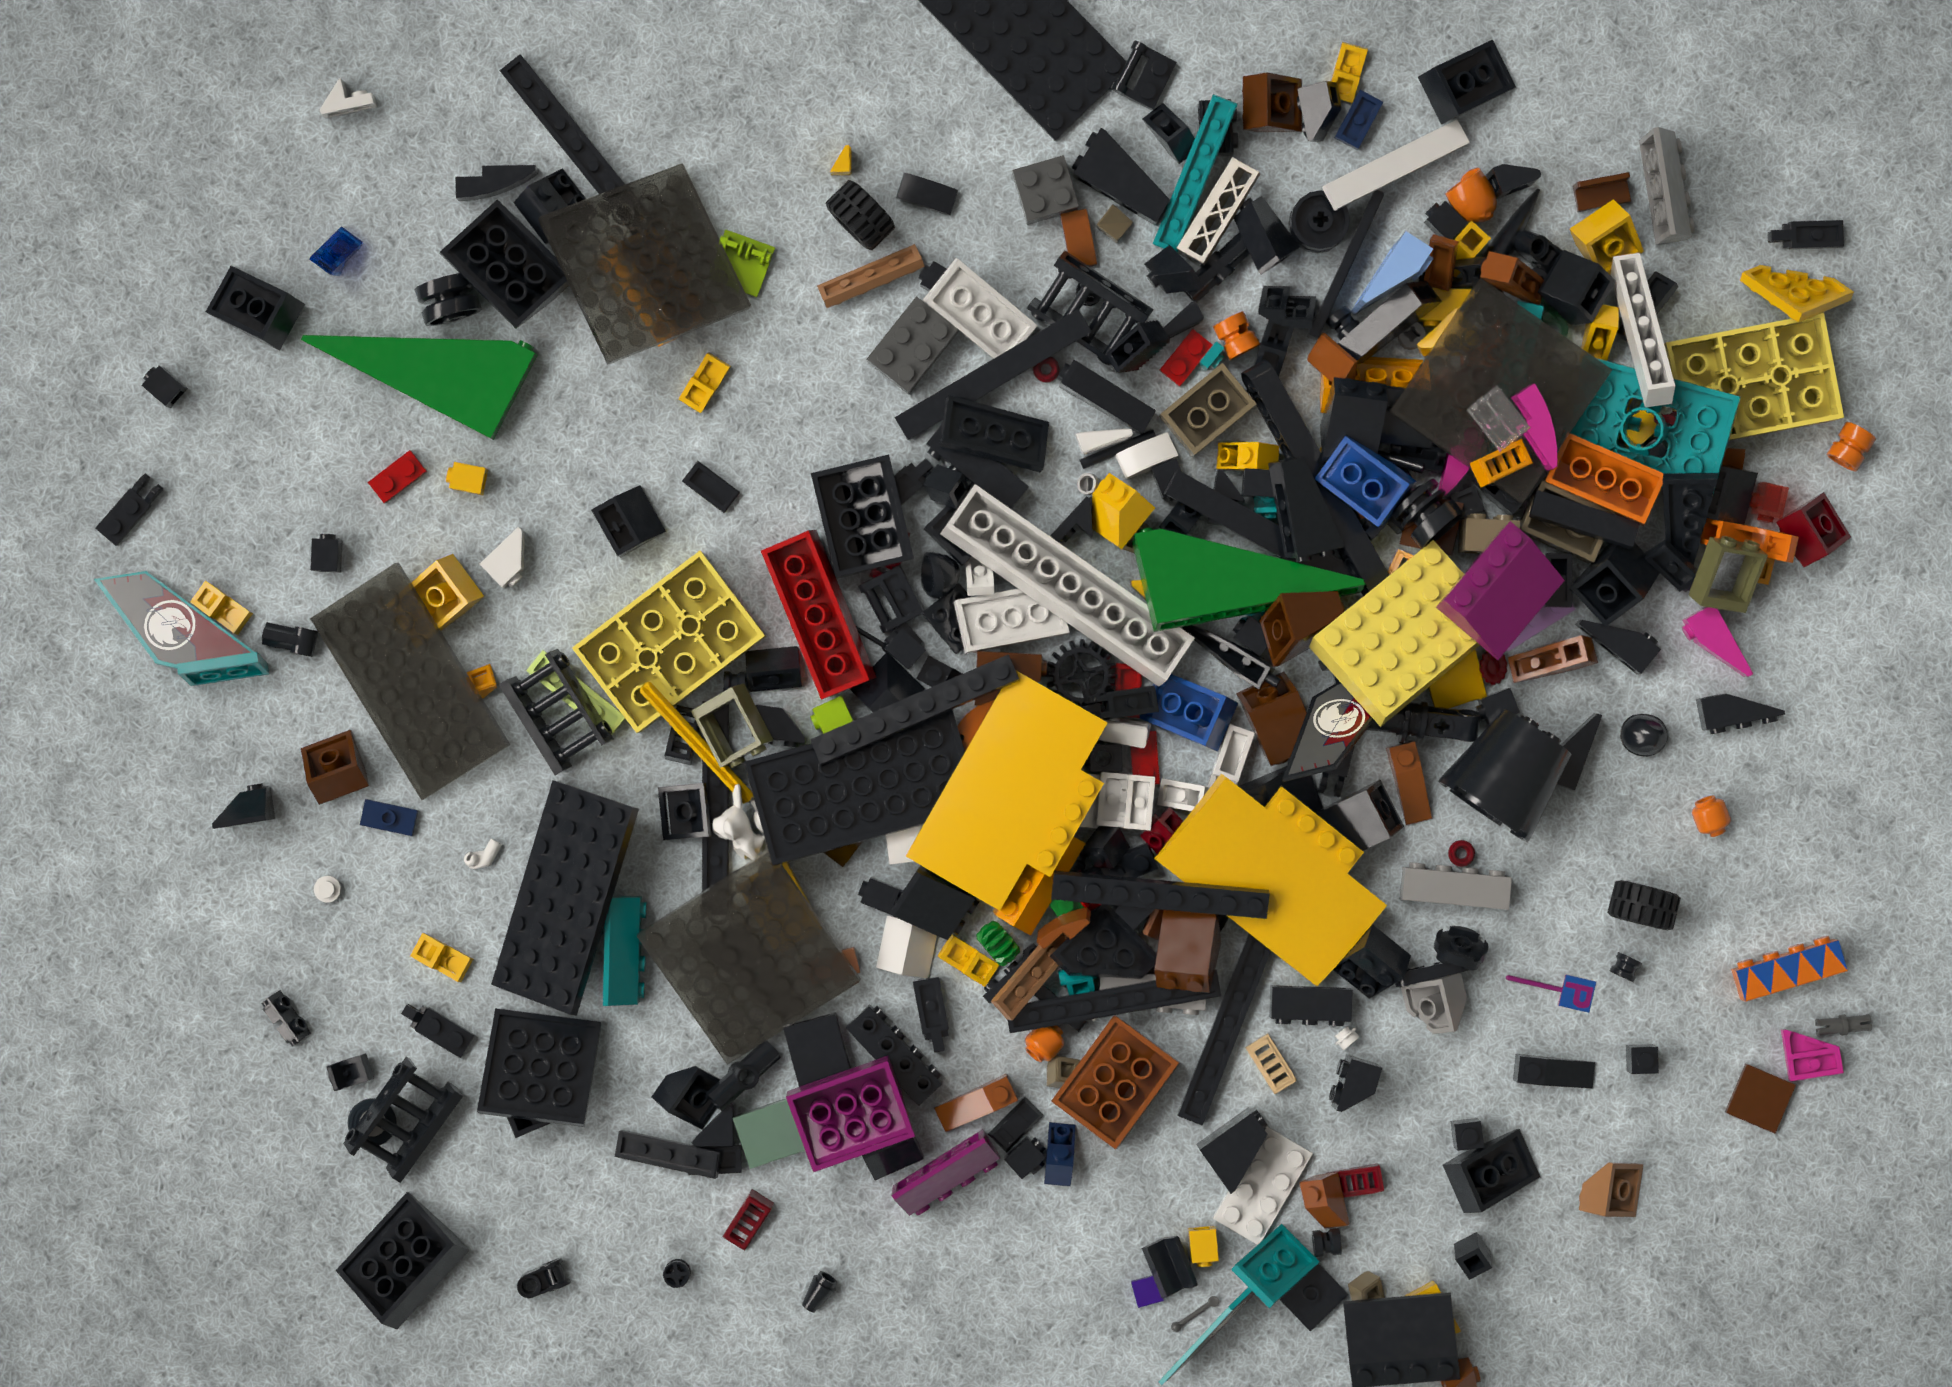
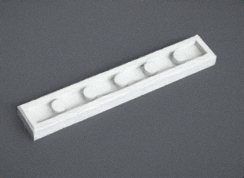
M1455 120L1324 185L1322 189L1334 211L1466 146L1470 142L1458 120Z

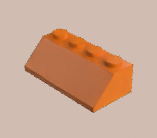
M1567 432L1557 453V467L1549 471L1545 482L1610 510L1618 516L1639 522V525L1644 526L1663 485V473Z

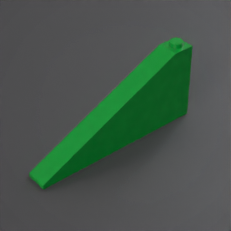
M303 335L301 338L307 344L492 440L495 439L538 356L532 352L534 347L522 340L517 344L506 340Z
M1141 529L1135 533L1132 541L1154 632L1267 611L1281 593L1338 591L1339 597L1361 593L1365 585L1364 579L1164 529Z

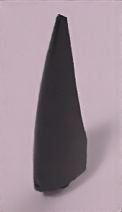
M1537 188L1509 218L1482 257L1487 258L1489 251L1512 256L1515 250L1516 236L1519 232L1525 230L1540 189Z
M1195 625L1180 627L1193 636L1199 645L1235 675L1257 689H1260L1265 683L1275 688L1279 685L1281 679L1273 674L1275 667L1264 658L1224 637Z

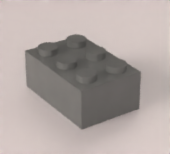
M916 296L866 360L909 395L958 334V329Z

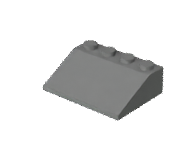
M1656 127L1639 140L1655 244L1660 245L1690 239L1692 237L1691 233H1694V221L1692 217L1688 216L1687 207L1690 206V196L1688 191H1684L1683 181L1686 180V171L1684 165H1680L1679 154L1682 153L1681 141L1679 138H1676L1675 131Z

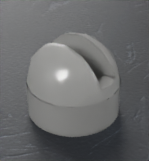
M1082 474L1077 482L1079 491L1083 494L1092 495L1098 487L1100 479L1095 474Z

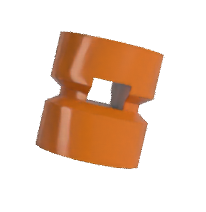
M1244 311L1232 315L1213 326L1218 339L1225 341L1223 347L1229 360L1237 358L1260 345L1254 331L1248 330L1250 323Z
M1845 422L1838 434L1840 441L1833 442L1826 455L1844 468L1856 472L1865 459L1863 453L1869 452L1876 441V437L1856 424Z

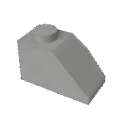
M1461 973L1401 987L1406 1011L1414 1018L1419 1017L1426 1023V1028L1431 1033L1439 1034L1458 1030L1467 1000Z

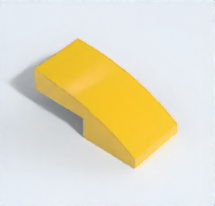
M1343 41L1331 82H1337L1340 100L1353 103L1368 48Z
M708 352L678 400L702 413L731 366Z
M206 580L190 601V603L206 615L214 618L236 635L240 633L253 615L248 609Z
M426 933L421 934L410 955L417 961L431 969L438 970L457 982H462L473 961V958Z
M953 934L937 955L940 959L986 987L999 967L997 962Z

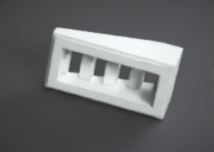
M1132 429L1079 432L1075 436L1082 454L1086 455L1130 439L1133 432Z

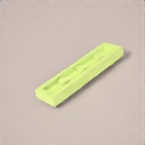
M542 650L526 670L529 674H533L549 663L545 656L546 651ZM556 672L540 681L552 692L563 686ZM575 676L602 720H605L610 725L613 735L625 720V717L613 705ZM570 695L562 699L574 710L578 708Z

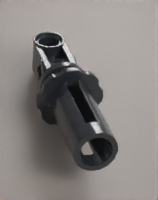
M1422 701L1420 704L1410 702L1381 727L1374 720L1367 730L1396 733V736L1398 735V742L1402 744L1405 742L1407 735L1417 736V739H1423L1424 736L1474 742L1478 738L1481 713L1469 709L1458 710L1428 706L1427 702ZM1440 719L1445 720V722H1442L1441 726H1437L1436 723H1439Z

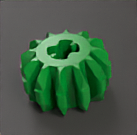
M996 921L985 924L976 934L979 943L1000 966L1011 963L1020 953L1019 946Z

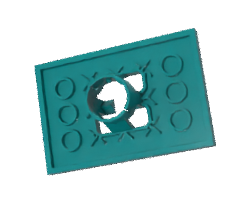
M1583 355L1572 419H1565L1557 453L1568 432L1662 473H1718L1719 477L1741 396L1674 379L1675 390L1672 404L1645 408L1643 401L1639 408L1627 413L1628 403L1631 398L1643 400L1635 368ZM1664 406L1677 411L1673 426H1667L1664 417L1660 413ZM1640 410L1653 413L1659 422L1654 430V436L1659 438L1648 447L1634 444L1629 439L1626 431L1630 429L1639 432L1642 419L1631 415L1640 412ZM1620 432L1629 449L1618 444ZM1663 440L1668 442L1667 452L1663 458L1650 454L1651 448L1656 447Z

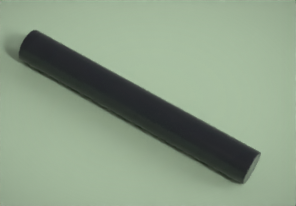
M1150 430L1142 435L1140 434L1079 459L1081 466L1085 469L1115 457L1117 453L1156 437L1155 432Z
M1378 450V455L1397 467L1418 473H1423L1425 469V463Z

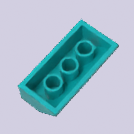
M613 896L605 921L603 1006L638 1005L640 998L645 997V982H640V972H645L646 956H641V945H646V929L641 928L642 918L647 917V902H642V896Z

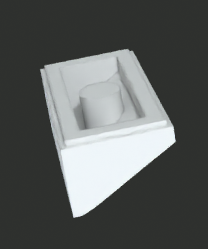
M1101 718L1107 722V725L1098 740L1145 748L1152 724L1126 718L1108 720L1107 718Z

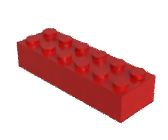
M808 530L761 550L821 700L877 678L817 530Z

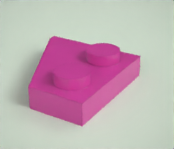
M1781 1029L1789 1081L1844 1073L1839 1046Z

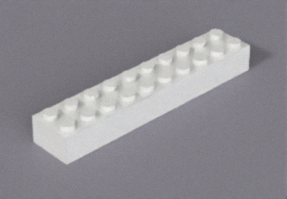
M976 484L940 533L1158 687L1167 681L1194 640L1193 636L1180 627L1154 632L1146 603Z

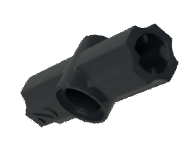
M1240 232L1227 242L1221 250H1216L1209 257L1205 265H1200L1201 268L1196 271V274L1204 287L1200 290L1184 292L1192 301H1200L1215 285H1220L1228 275L1230 276L1235 271L1234 268L1250 254Z
M764 1039L743 1060L731 1064L728 1073L706 1092L709 1100L720 1111H723L745 1090L752 1089L757 1085L759 1077L781 1058L778 1051ZM747 1070L746 1078L740 1081V1074L742 1071Z

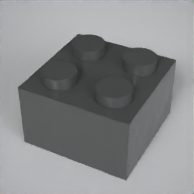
M1064 155L1012 170V176L1027 225L1060 216L1062 213L1078 210L1079 205Z

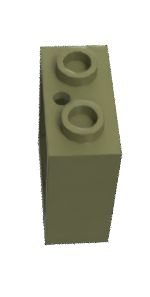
M1722 536L1721 538L1710 537L1688 595L1703 607L1746 613L1768 555L1759 548L1760 544L1752 540L1746 539L1744 542H1739L1729 536ZM1724 552L1745 555L1732 591L1711 588Z
M744 683L727 689L691 710L720 768L727 765L735 768L746 761L745 756L751 753L753 757L767 750L765 745L773 741ZM734 701L756 740L736 753H733L713 713Z

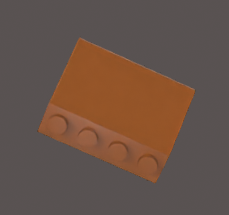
M1114 1015L1051 1102L1116 1150L1181 1062Z

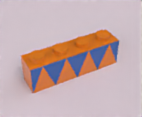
M1823 936L1814 939V945L1804 947L1803 943L1788 947L1789 952L1779 955L1778 951L1762 955L1763 960L1753 962V959L1738 962V967L1731 969L1740 1000L1746 1002L1848 971L1839 940Z

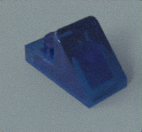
M341 226L309 260L331 276H340L345 263L361 248L363 242Z

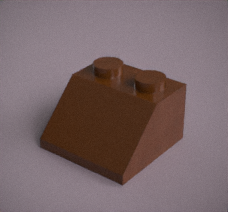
M1268 72L1243 76V130L1253 132H1302V112L1297 105V97L1299 96L1297 89L1302 88V79Z
M351 730L301 748L307 785L319 805L369 786L366 769Z

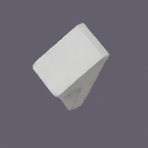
M339 78L320 108V112L324 118H330L377 107L376 99L372 93H367L366 90L351 93L352 97L348 98L345 82Z
M971 557L966 562L968 596L993 595V571L974 557Z
M1161 778L1157 805L1192 811L1205 795L1208 787L1201 784Z

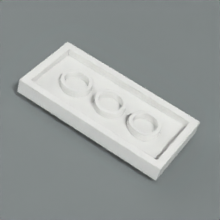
M955 258L923 299L925 303L993 359L1026 340L1038 326L957 258Z
M1020 589L954 601L965 654L1063 636L1070 633L1067 622Z
M1268 1126L1264 1129L1268 1135L1237 1189L1232 1194L1229 1191L1227 1192L1213 1216L1214 1220L1257 1245L1265 1237L1313 1154Z

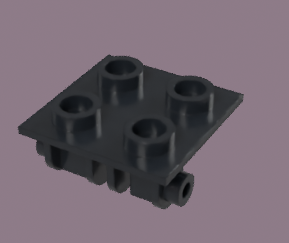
M960 583L957 584L950 594L941 597L922 612L925 619L928 620L941 639L947 643L950 650L955 654L961 651L964 646L954 601L971 597L968 596Z

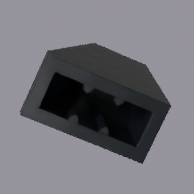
M1262 196L1254 201L1251 197L1244 201L1240 207V212L1233 218L1260 275L1284 261L1300 248L1299 244Z

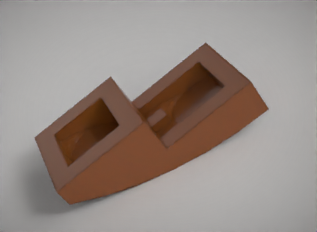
M1087 209L1060 214L1067 252L1089 267L1097 265Z
M1081 908L1053 919L1038 930L1037 943L1045 949L1062 933L1072 939L1090 923L1091 911L1088 908Z

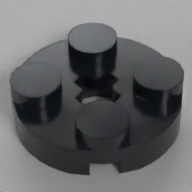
M1450 926L1449 931L1444 932L1443 928L1440 929L1434 941V950L1437 952L1436 958L1438 961L1445 964L1451 963L1462 966L1471 971L1477 970L1479 964L1485 961L1489 946L1486 940L1483 943L1478 939L1480 934L1476 931L1461 926Z

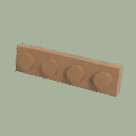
M915 244L817 285L826 308H829L857 295L864 294L878 286L888 284L904 275L914 273L916 270L923 268L924 263Z
M1064 933L1045 949L1038 945L991 1000L1007 1020H1013L1059 966L1050 955L1068 938Z

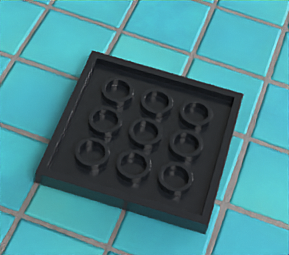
M495 1008L477 1113L585 1127L602 1026L601 1022Z

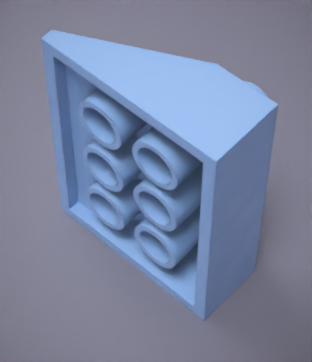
M1405 231L1392 246L1351 312L1355 315L1401 288L1410 280L1415 282L1433 260V257L1430 256L1433 248Z

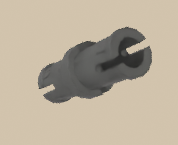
M1843 1014L1839 1015V1018L1815 1019V1026H1827L1826 1028L1816 1029L1817 1036L1840 1033L1843 1036L1848 1035V1032L1872 1030V1024H1860L1861 1022L1871 1021L1869 1014L1846 1017Z

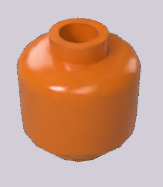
M1711 795L1695 802L1692 816L1698 831L1703 834H1710L1711 837L1725 833V827L1730 824L1731 817L1724 800Z
M1057 1025L1033 1029L1025 1038L1026 1052L1038 1062L1051 1061L1064 1047V1040L1061 1036L1063 1031Z

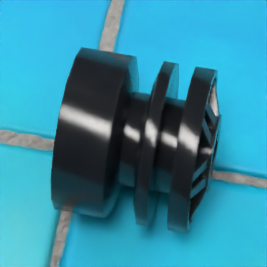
M1431 479L1413 489L1404 497L1392 514L1396 521L1407 516L1401 523L1403 529L1413 524L1417 525L1410 537L1421 549L1434 540L1436 542L1465 513L1452 499L1442 505L1439 503L1446 491L1441 488L1433 493L1439 484L1435 479Z

